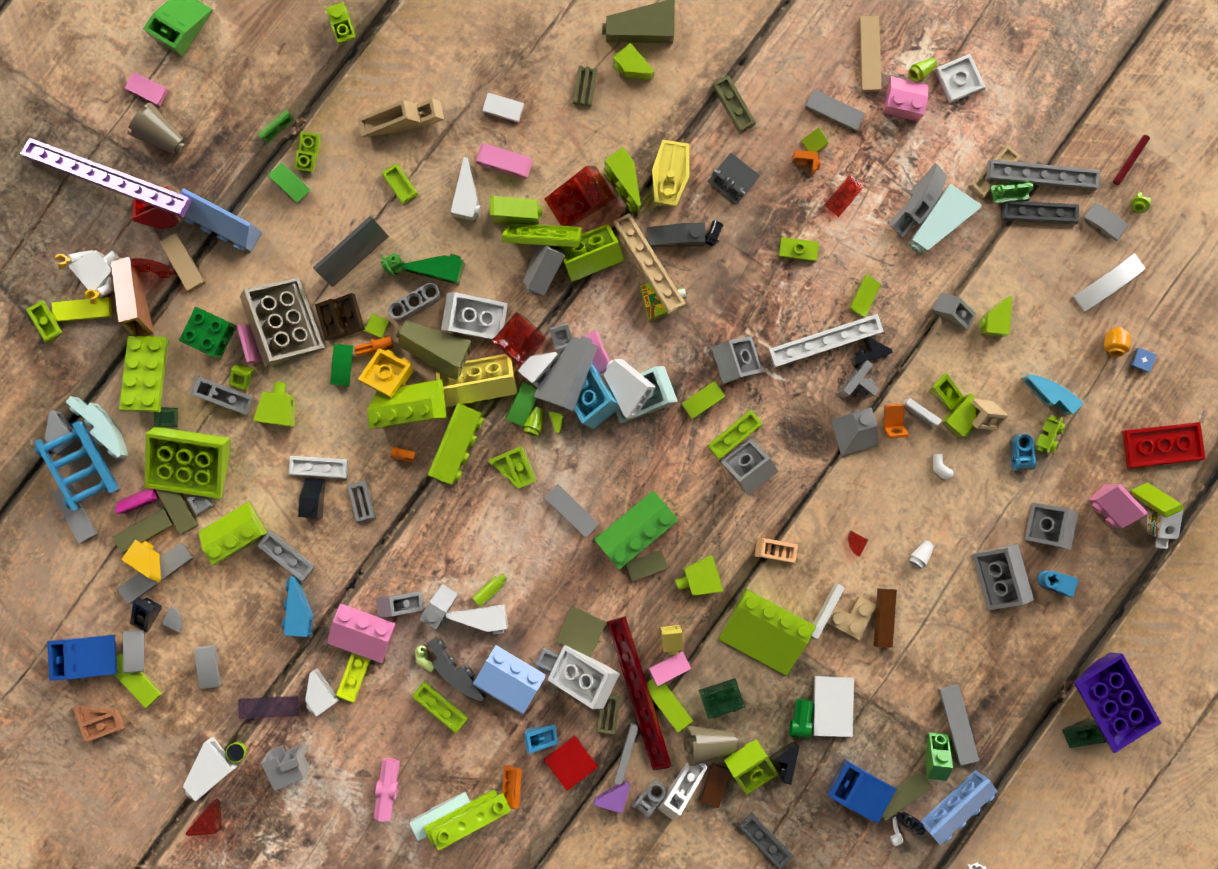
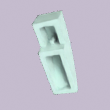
M466 791L432 807L429 811L410 821L411 828L418 841L427 837L423 829L424 825L470 801Z

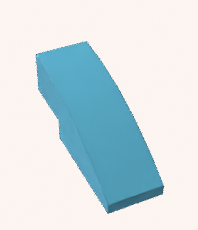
M1032 374L1021 378L1047 407L1056 405L1065 415L1074 414L1084 404L1069 390L1051 380Z

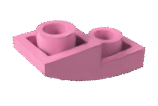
M594 331L584 337L591 339V343L598 347L592 364L601 374L606 372L610 359L607 351L603 348L599 333Z

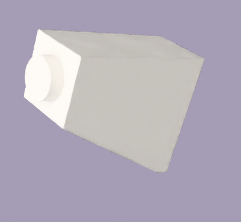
M614 359L608 363L604 377L626 418H635L656 386L623 359Z
M214 737L204 742L183 785L186 795L194 801L200 799L238 767L227 759L226 752Z

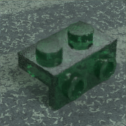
M736 678L699 690L708 719L718 718L721 715L735 712L745 707Z

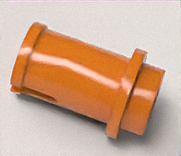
M399 446L392 447L390 458H393L394 461L398 459L413 463L416 451L400 449Z

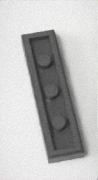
M1030 201L1001 203V220L1077 224L1079 223V204Z

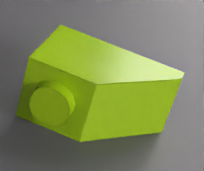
M631 43L613 56L612 66L624 78L654 79L655 71Z
M1012 296L1002 299L982 316L979 321L981 335L1005 337L1010 334Z
M972 393L966 394L941 422L958 438L967 437L974 430L972 422L976 419L975 406L971 403L975 399V395Z

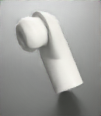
M933 454L934 473L942 479H951L954 476V472L943 464V454Z

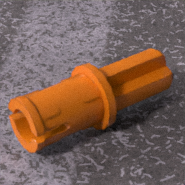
M387 336L377 340L371 339L372 342L355 346L354 349L356 355L361 356L372 352L376 353L379 348L385 350L394 346L391 336Z

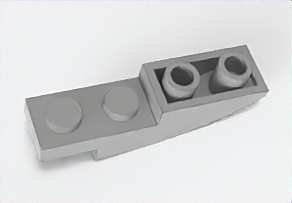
M935 163L910 191L912 197L888 224L899 236L904 237L915 223L920 225L937 202L947 178L946 173L938 164Z

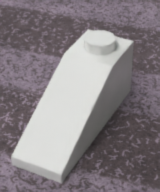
M464 157L451 214L453 217L475 222L476 216L479 217L481 206L479 205L468 158Z
M505 604L448 612L446 614L448 619L486 632L492 631L493 634L504 633V629L508 628Z
M686 763L665 793V797L659 803L657 809L672 820L679 817L708 766L704 763L689 766Z

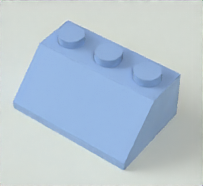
M495 645L472 685L523 715L546 675Z

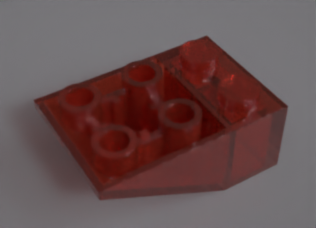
M585 166L544 199L561 226H573L604 207L615 196L597 167Z

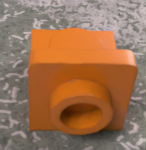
M795 150L792 155V162L797 163L799 166L811 164L810 175H814L816 170L820 169L821 159L818 158V152Z

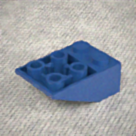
M115 635L47 641L49 681L117 674Z
M845 758L826 793L830 798L878 823L897 789Z

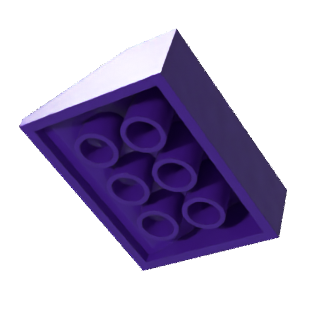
M1108 653L1095 661L1073 682L1113 753L1118 752L1162 724L1123 653Z

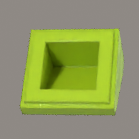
M817 128L801 140L806 150L812 152H819L829 144L820 128Z
M235 364L230 371L229 385L247 391L254 369L241 364Z
M549 411L555 432L559 434L564 416L563 414Z

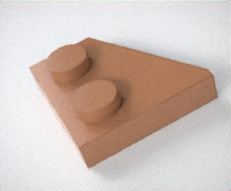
M82 705L73 707L85 743L125 728L118 709Z

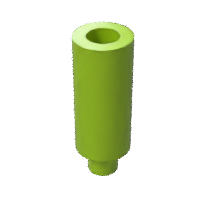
M503 573L498 578L494 576L472 596L473 600L482 607L504 587L503 583L507 580V577Z

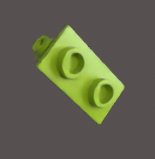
M1054 415L1046 418L1042 431L1049 434L1048 436L1040 434L1035 445L1037 447L1036 451L1043 453L1045 450L1047 451V456H1050L1051 452L1056 451L1058 446L1057 436L1058 434L1062 435L1066 426L1063 423V417L1060 418V421Z

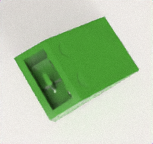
M168 0L152 14L143 30L152 39L183 57L213 9L198 0Z

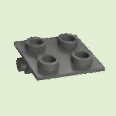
M730 153L718 169H715L707 182L737 205L760 175L734 154Z

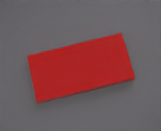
M1200 422L1122 431L1127 468L1206 460Z

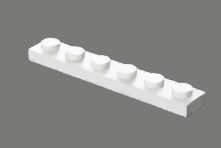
M878 314L770 348L768 351L775 368L883 333L884 330Z

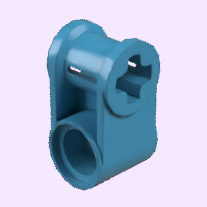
M1028 434L1014 435L1010 442L1012 469L1014 471L1022 468L1034 470L1036 458L1033 438ZM1021 438L1025 440L1024 447H1021L1019 445V440Z
M1044 570L1038 574L1037 582L1040 586L1067 597H1074L1079 581L1078 578L1056 571Z

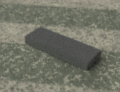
M752 812L738 825L741 831L778 869H781L793 857L792 853Z

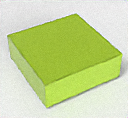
M371 314L364 331L383 338L390 321Z

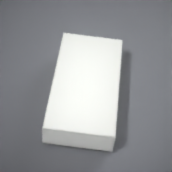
M488 93L482 111L519 123L524 103Z
M911 398L905 399L903 402L905 409L931 427L938 426L941 422L940 418Z

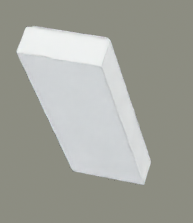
M290 456L288 475L347 479L349 460Z
M834 583L813 623L817 626L812 634L815 638H819L845 589L840 584Z

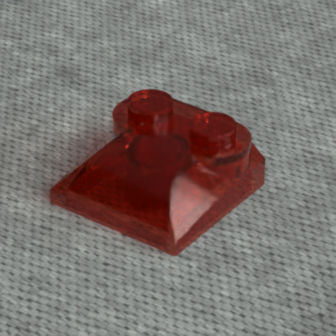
M516 312L492 339V342L520 367L537 347L542 345L546 337L526 317Z

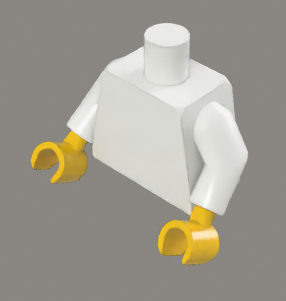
M96 250L69 254L67 257L64 254H57L55 256V261H64L58 264L59 268L63 269L67 263L70 264L69 268L88 289L85 292V299L92 297L90 299L91 304H96L97 298H102L114 290L111 262L120 259V257L113 250L106 256Z

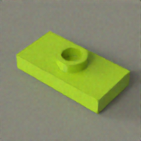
M781 237L778 257L816 262L819 242Z

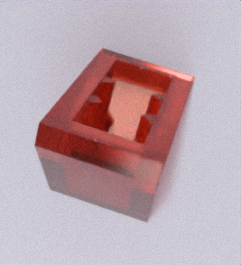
M215 799L209 804L185 833L187 836L216 834L222 829L220 800Z

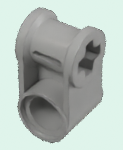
M652 780L635 798L631 807H636L644 814V818L648 819L665 797L664 783L661 780ZM654 787H659L662 791L659 794H654L651 790Z

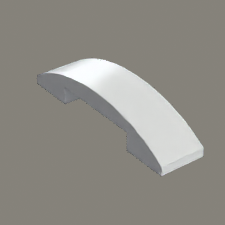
M1134 253L1094 283L1074 295L1073 299L1082 311L1085 312L1124 286L1146 268Z

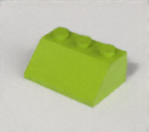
M609 224L583 233L579 247L559 246L565 255L562 261L571 282L624 261L619 242Z
M248 501L200 530L199 536L202 550L211 565H217L262 539L268 532Z

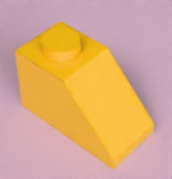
M135 540L121 560L147 578L160 582V555L153 550L155 546L145 540L143 543Z

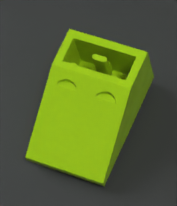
M622 147L604 160V176L609 182L614 183L617 194L621 198L624 197L626 199L628 209L632 213L635 212L638 216L641 203L635 162L624 147Z

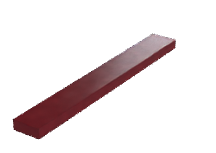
M626 616L607 621L652 770L670 768L672 764Z

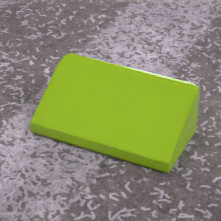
M867 274L864 275L848 311L865 318L881 283Z
M44 300L26 309L44 342L50 344L63 333Z

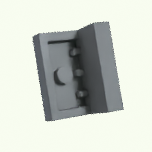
M868 360L859 364L836 395L843 399L850 396L856 390L866 399L874 396L879 391V388L876 387L877 384L870 378H864L873 364Z

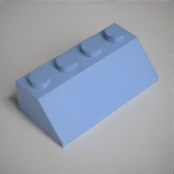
M184 188L181 190V195L192 200L184 215L183 220L193 226L195 223L201 225L200 229L204 232L218 234L216 238L225 243L228 240L233 242V246L243 252L245 249L250 252L253 250L262 233L259 229Z
M975 770L920 822L924 824V828L941 845L948 842L957 829L963 828L971 816L977 815L985 803L992 801L998 791L987 777Z

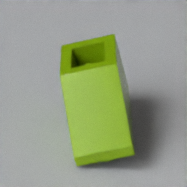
M344 2L326 7L325 9L337 43L340 44L355 39V30Z

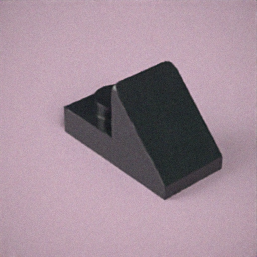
M866 337L864 342L868 353H866V350L854 353L855 357L850 360L852 366H855L867 360L871 361L890 355L893 351L878 341Z
M137 597L133 602L130 624L147 633L162 606L149 598L143 600Z
M791 742L770 756L773 761L784 763V765L780 766L779 777H781L783 783L789 785L792 784L800 747L797 742Z

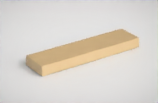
M860 16L861 92H880L879 16Z

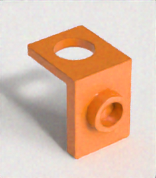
M904 404L884 405V430L889 438L908 437V432L904 427ZM892 431H900L901 433H892Z

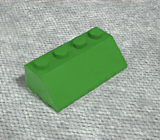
M652 491L596 537L595 541L620 570L675 524L678 518L662 499Z

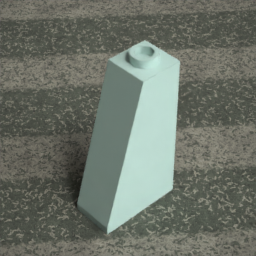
M950 184L945 188L908 244L913 251L924 254L979 210L982 205Z

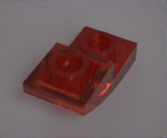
M849 174L824 205L839 217L864 186Z
M131 258V265L139 269L140 272L151 271L158 275L159 278H170V275L177 274L175 269L161 262L150 259Z

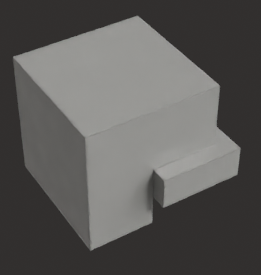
M304 743L288 749L286 752L283 745L269 750L261 764L274 791L304 779L309 768L305 758L307 748Z

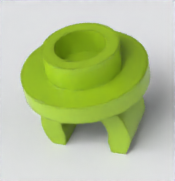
M1141 192L1130 203L1131 209L1137 213H1145L1151 206V198L1141 196Z

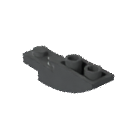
M436 636L428 642V645L438 658L432 663L438 673L463 694L482 701L486 695L484 691L472 685L475 681L473 670L469 666L466 667L465 664L457 668V660L452 654L449 656L445 650L447 646L441 638L438 639Z

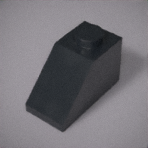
M305 479L299 497L298 517L323 518L325 480Z

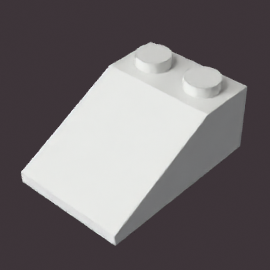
M456 292L447 293L441 331L502 341L508 303Z
M564 645L548 681L588 707L603 709L620 673Z

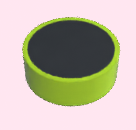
M234 742L226 749V757L233 763L240 762L247 755V748L241 742Z

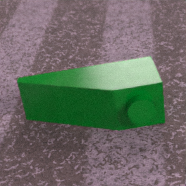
M450 254V256L442 255L404 263L401 268L406 272L459 285L465 263L461 260L460 256Z

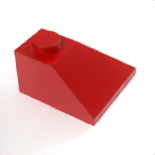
M132 200V220L134 222L161 230L167 227L172 228L180 222L178 215L138 200Z

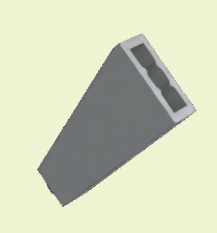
M581 336V339L573 337L535 391L533 397L573 411L598 348L591 343L592 340Z

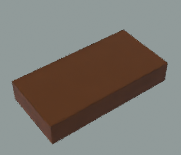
M712 763L700 802L719 808L731 773L728 768Z

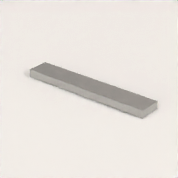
M991 159L987 162L986 180L1015 183L1028 181L1036 185L1089 190L1099 189L1100 170Z

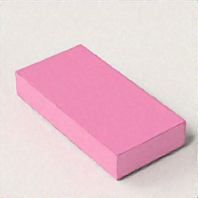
M135 72L132 73L125 86L126 90L159 107L169 91L167 88Z
M683 651L648 668L656 686L691 669Z

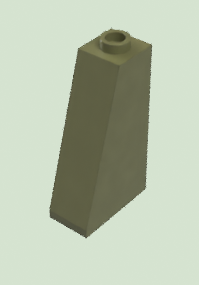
M665 0L606 16V23H602V35H606V42L673 43L675 0Z
M405 320L402 327L399 326L396 333L399 347L458 380L470 353L471 340Z

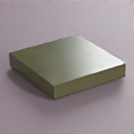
M571 606L556 642L591 658L607 621Z

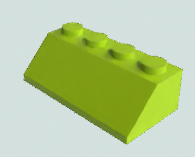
M442 380L401 386L392 399L376 391L367 408L369 429H384L447 418Z
M457 403L428 476L452 485L460 481L463 473L460 471L463 464L466 465L470 456L468 450L470 446H474L477 440L475 433L477 429H481L485 420L482 418V413Z

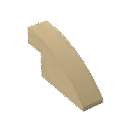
M431 98L419 104L401 100L358 118L361 137H371L427 126L444 120L441 101Z

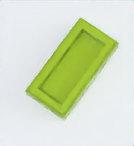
M397 163L381 173L403 205L419 195Z

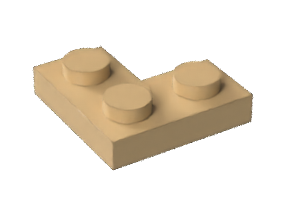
M858 596L850 613L835 606L827 623L860 640L876 605Z

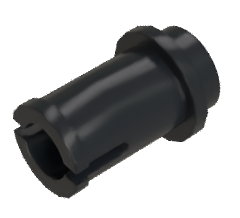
M712 221L708 234L705 235L706 244L715 246L719 242L718 237L724 226L721 222Z

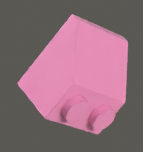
M891 76L882 113L919 122L926 110L928 85Z
M1105 484L1088 500L1092 504V509L1098 514H1102L1106 518L1105 522L1112 528H1124L1148 513L1121 484Z

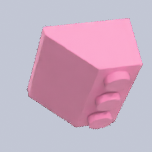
M340 604L332 622L327 644L382 663L397 626L393 622Z

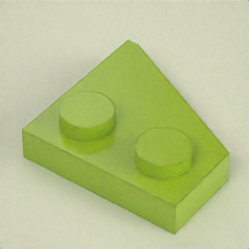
M523 446L488 460L491 465L496 467L518 489L537 482Z

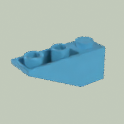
M290 576V579L286 582L288 598L284 602L286 617L282 621V630H284V635L309 637L312 635L314 615L299 579L295 576Z

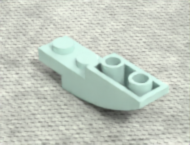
M70 396L66 401L71 406L69 409L76 415L84 417V422L93 428L89 432L94 436L93 440L97 444L108 448L107 452L114 458H126L128 452L124 439L107 412L99 404L89 403L87 405L80 398Z

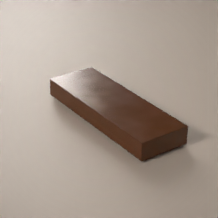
M877 588L874 647L893 648L896 589Z

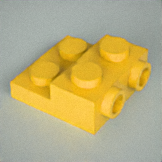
M379 348L358 380L392 399L400 385L404 386L414 369L409 360L405 358L400 359L392 351H384Z

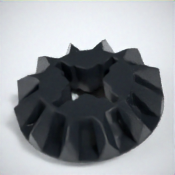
M906 812L897 813L896 819L901 825L916 834L924 835L926 829L922 822Z

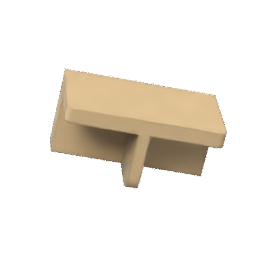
M979 399L971 401L976 407V419L972 424L977 429L998 430L1009 416L993 401Z

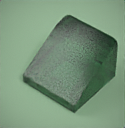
M161 407L160 412H154V426L178 427V408Z

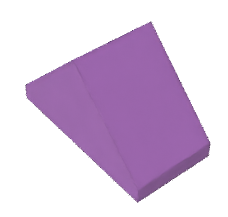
M626 779L621 785L617 784L594 797L595 806L623 813L630 788L629 780Z

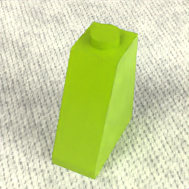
M490 196V216L494 224L539 223V217H542V205L539 206L536 199Z

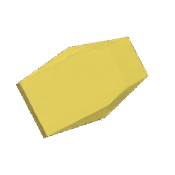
M662 140L652 169L655 204L671 207L677 206L689 179V144Z

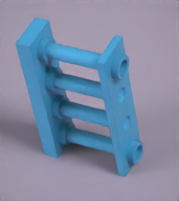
M83 421L73 423L74 429H72V432L46 444L42 440L34 442L36 444L34 449L37 455L43 457L65 497L63 499L64 504L68 509L71 508L72 511L79 509L78 502L103 490H108L109 493L120 489ZM75 438L81 440L84 445L81 446L82 449L57 461H53L49 453L50 450ZM83 456H90L93 462L90 467L63 479L58 468ZM93 473L100 474L102 480L99 484L77 495H72L68 485Z

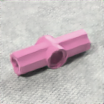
M384 758L382 760L380 779L377 782L375 791L377 800L374 819L377 821H391L393 804L398 792L399 783L397 778L400 761L393 758Z

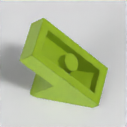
M944 373L928 391L937 396L944 406L951 411L964 398L947 373Z

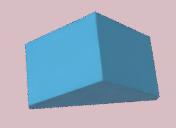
M555 724L525 729L524 737L527 754L558 744Z

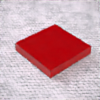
M575 735L544 758L546 764L567 791L598 768L596 762Z

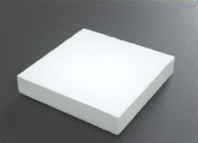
M971 54L939 66L934 70L949 104L985 89V84Z

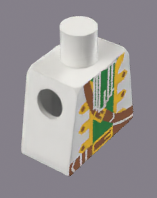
M1147 506V532L1156 537L1155 547L1166 549L1168 548L1169 539H1178L1183 510L1165 518Z

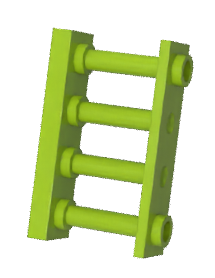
M492 789L424 825L423 829L430 844H435L439 851L508 814L511 810L504 794L500 793L497 795L495 789Z

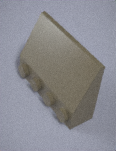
M299 277L243 290L240 299L265 368L285 363L324 348Z

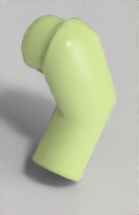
M424 645L418 646L415 650L416 663L431 673L435 667L432 665L433 662L428 660L427 647Z

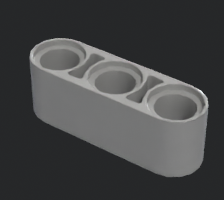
M433 283L425 284L393 302L388 308L389 315L398 322L405 321L438 302L441 298V291ZM430 289L436 290L434 297L427 296V292ZM418 298L420 300L419 304L416 307H412L411 301ZM402 308V314L400 316H395V309Z

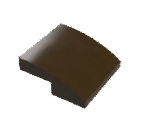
M350 293L336 299H328L315 304L325 341L365 330L355 294Z

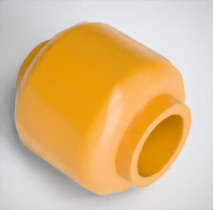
M1115 327L1106 332L1104 336V350L1110 356L1121 357L1129 352L1131 346V335L1129 332L1121 327Z

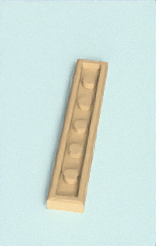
M629 213L613 221L614 227L668 315L686 307L685 301L631 214Z

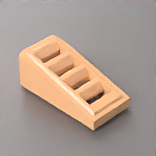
M757 538L755 557L795 564L798 545L766 538ZM772 544H774L773 555H770ZM782 546L781 555L778 557L779 548ZM787 547H790L789 556L785 558Z

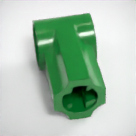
M796 698L794 715L789 728L790 737L811 738L813 701Z

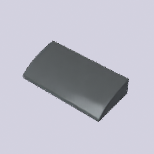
M369 216L319 261L313 269L334 287L389 236Z

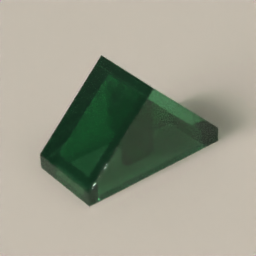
M1090 718L1062 729L1069 748L1106 743L1096 722Z

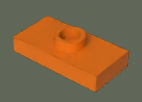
M504 765L502 793L509 807L518 809L522 769L512 765Z

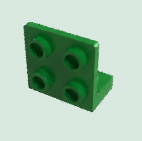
M195 307L179 341L221 360L237 325Z

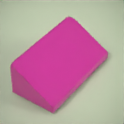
M148 488L120 500L115 510L116 514H126L158 501L159 497L156 489Z

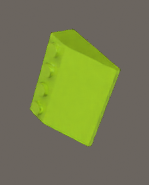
M155 426L146 433L145 488L221 499L230 458L231 438Z
M744 588L718 639L787 676L807 646L817 626Z

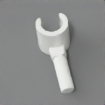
M896 816L892 817L895 834L890 836V840L896 847L903 843V837L899 832Z

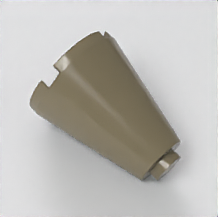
M147 103L144 105L147 109L144 112L139 110L129 124L128 128L131 131H128V134L171 154L181 153L185 147L184 138L153 104Z
M686 726L687 729H684L683 744L684 750H687L689 756H685L689 766H696L733 753L739 747L738 736H735L730 731L696 726Z

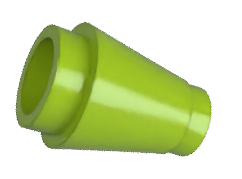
M931 57L913 64L908 71L909 77L914 82L923 81L937 67V61Z
M533 407L523 426L524 433L538 437L542 431L543 409Z

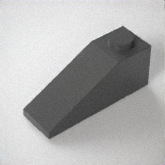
M679 223L647 227V242L650 247H703L705 244V223Z

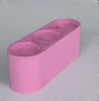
M481 144L476 159V164L521 179H528L533 160L527 156L488 144Z

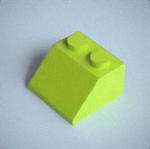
M757 739L747 743L745 747L730 754L724 760L746 795L779 775Z

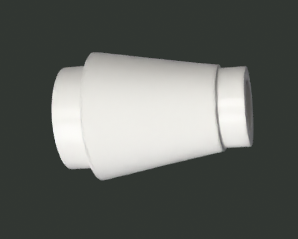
M924 540L909 556V563L920 570L926 567L935 547L934 544Z

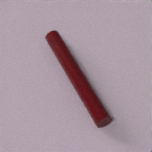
M1148 135L1142 136L1113 180L1114 184L1120 185L1150 140Z

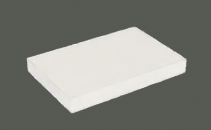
M814 676V736L853 737V677Z

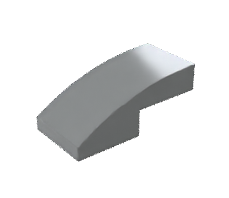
M1096 202L1084 216V221L1099 228L1100 233L1115 241H1118L1128 228V224Z
M568 323L549 328L556 353L559 356L572 339Z
M144 630L123 631V673L144 672Z
M215 645L196 647L195 661L200 689L219 687L222 682L217 666L219 659Z

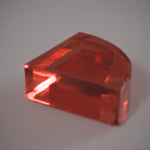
M850 531L848 535L849 547L856 556L860 557L868 539Z

